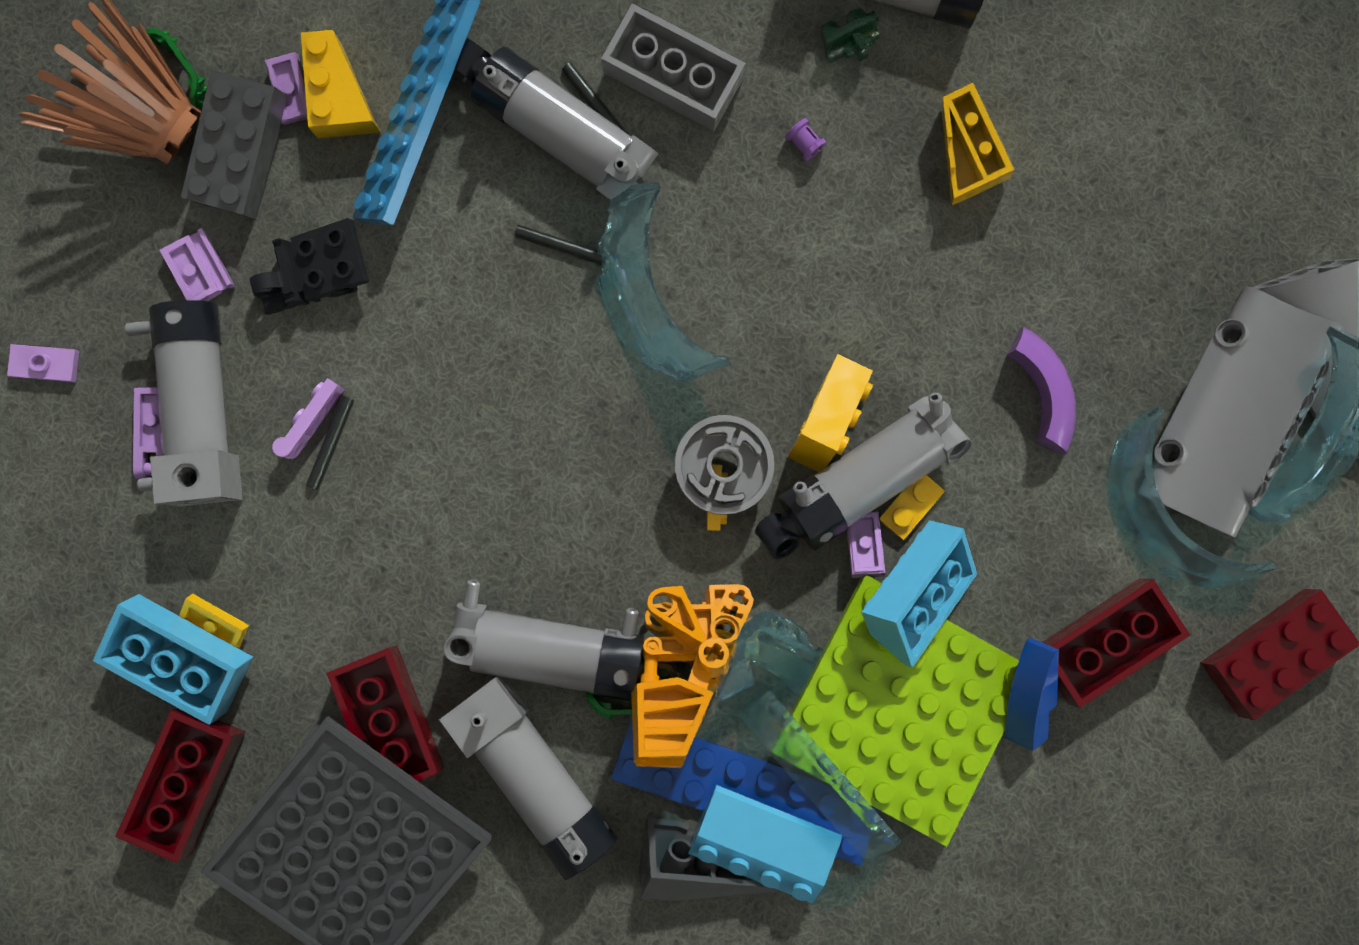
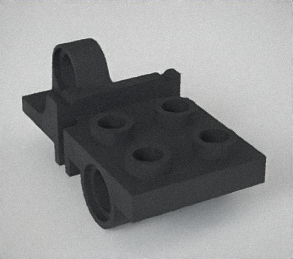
M349 218L291 237V242L281 238L272 240L279 272H263L249 278L253 295L262 299L266 315L278 313L299 305L310 304L309 300L319 302L321 301L320 298L339 297L354 293L358 290L357 286L369 282L354 220Z

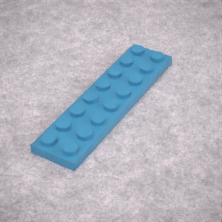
M434 0L435 8L424 24V36L420 45L413 52V64L409 74L405 76L401 83L400 89L402 92L398 102L390 111V122L386 133L378 141V153L375 161L366 172L367 181L363 191L355 200V212L352 218L363 223L394 225L481 0Z

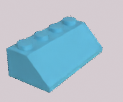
M929 520L923 530L917 534L906 553L900 557L897 565L888 577L883 580L880 588L871 600L865 604L861 612L870 635L908 667L913 668L977 576L964 528Z
M716 785L698 820L688 854L698 857L703 862L713 863L728 869L735 875L745 876L758 881L765 887L775 888L790 894L797 900L813 904L826 883L840 846L842 835Z

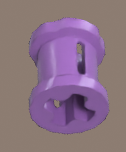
M804 118L788 131L785 139L792 141L803 153V159L807 162L820 152L827 143L824 138L820 139L808 126V119Z

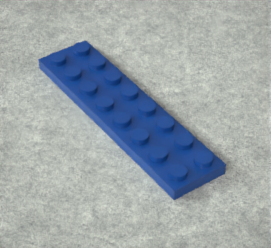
M632 719L611 777L612 780L702 811L716 785L842 835V840L835 857L860 866L879 809L831 783L695 737L682 768L637 767L634 763Z

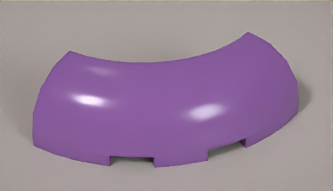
M1020 327L1007 356L1015 360L1027 371L1039 389L1042 399V420L1036 441L1062 455H1066L1072 441L1076 422V401L1070 377L1054 350L1035 333L1025 327Z

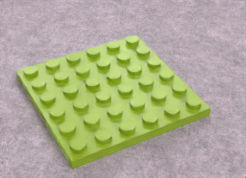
M865 575L860 579L771 750L947 847L1005 731L1008 701L1019 660L954 623L945 620L913 668L906 666L874 639L868 631L861 612L882 583Z

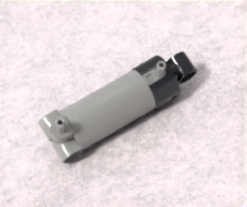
M469 38L465 40L455 70L474 83L471 90L472 102L485 108L503 124H507L595 186L596 190L622 208L637 186V180L639 177L642 178L658 153L636 136L632 135L631 137L541 73L536 66L515 54L509 47L503 46L491 55Z
M932 393L919 399L908 407L909 412L821 471L808 476L801 482L795 483L792 488L778 496L785 514H771L761 520L755 529V534L774 559H782L789 556L799 546L801 538L805 540L812 550L816 551L846 531L850 525L945 462L950 466L962 458L970 450L972 441L952 420L951 408L949 404L942 401V396L939 393Z
M467 581L464 602L458 603L456 606L454 628L444 645V653L451 662L468 665L471 672L594 693L593 695L632 702V691L636 684L640 683L641 675L644 673L642 649L645 636L635 634L638 610L634 608L626 609L622 631L608 628L605 630L487 610V605L477 603L480 589L479 581ZM677 661L658 662L657 669L663 668L670 673L667 677H659V680L678 677Z

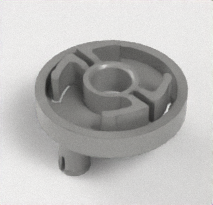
M732 415L712 416L691 427L680 441L675 457L676 479L683 494L698 508L718 515L736 514L752 507L767 492L774 474L773 451L763 432L751 422ZM704 432L706 436L714 434H725L727 436V439H725V436H711L705 438ZM742 442L747 443V444L753 449V451L755 452L756 456L754 455V453L751 451V449H750L747 445H745V444H742V445H741V443H742ZM728 452L736 458L737 470L732 476L720 477L713 471L712 459L718 453ZM687 475H688V480H689V482H690L691 484H693V486L695 487V489H696L700 494H702V495L704 496V498H703L702 496H700V495L694 490V488L688 483V481H687ZM744 498L743 501L738 502V503H735V502H734V503H728V504H719V503H718V502H732V501H736V502H737V501H740V500H742V499Z

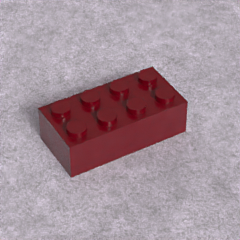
M1138 579L1042 643L1059 649L1058 690L1069 705L1081 708L1191 635L1155 580Z
M1303 589L1200 663L1238 717L1256 720L1357 648L1359 641L1322 589Z
M397 645L326 673L349 732L418 782L438 774L445 768Z
M179 708L171 710L115 837L175 863H179L192 855L246 731L218 719L208 725Z

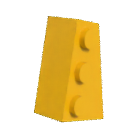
M333 30L302 32L301 44L309 129L318 139L381 133L346 52Z
M974 83L944 96L941 113L951 203L953 206L1011 179L1015 169Z
M837 354L817 393L806 421L800 429V434L787 456L788 458L819 472L828 466L836 453L842 455L850 439L845 436L847 428H854L861 414V410L856 409L859 401L865 402L873 387V384L868 382L873 372L872 370Z

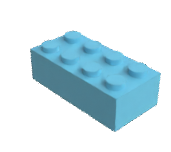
M138 594L117 605L93 662L210 725L228 712L253 656Z

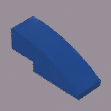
M1029 638L1026 640L1011 687L1006 715L1005 738L1034 751L1048 740L1049 711L1057 706L1059 649Z

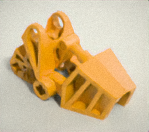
M739 584L709 585L705 590L706 602H702V604H691L683 586L657 588L649 595L647 601L648 610L644 620L647 629L656 637H649L644 641L642 650L644 673L641 675L640 683H637L632 691L634 763L637 767L682 768L705 717L713 693L719 685L722 672L734 651L751 611L754 599L750 589L746 586ZM663 595L668 597L672 603L653 604V600L657 596ZM737 595H740L743 597V604L735 602L732 599H735ZM731 611H735L736 615H730ZM650 615L661 624V627L652 624ZM726 623L731 625L729 632L723 630ZM658 662H686L692 668L688 681L679 677L659 680L657 675Z

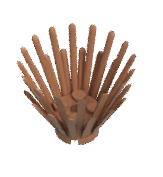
M101 0L106 15L117 27L116 29L94 3L89 2L88 8L99 21L97 24L98 31L126 60V63L79 20H73L72 26L90 43L85 46L86 53L119 81L112 80L70 49L58 43L54 46V51L78 68L71 69L70 75L85 84L87 91L48 71L40 70L37 73L39 79L63 90L56 91L54 97L75 106V108L72 109L29 94L25 97L26 101L44 108L39 110L41 115L21 112L19 116L29 120H23L20 123L72 135L71 138L60 140L64 145L157 158L164 164L169 165L171 159L174 160L191 135V127L194 122L198 124L201 111L191 105L140 22L138 25L139 33L134 26H129L111 0Z

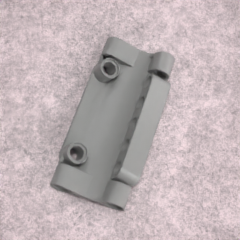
M1244 286L1227 320L1220 323L1161 439L1155 447V460L1138 494L1149 497L1157 503L1235 538L1250 508L1256 507L1262 500L1328 374L1330 368V361L1328 359L1332 355L1345 328L1334 321L1287 304L1261 290ZM1242 332L1241 338L1238 341L1228 343L1229 337L1233 333ZM1180 449L1178 459L1174 462H1168L1170 452Z

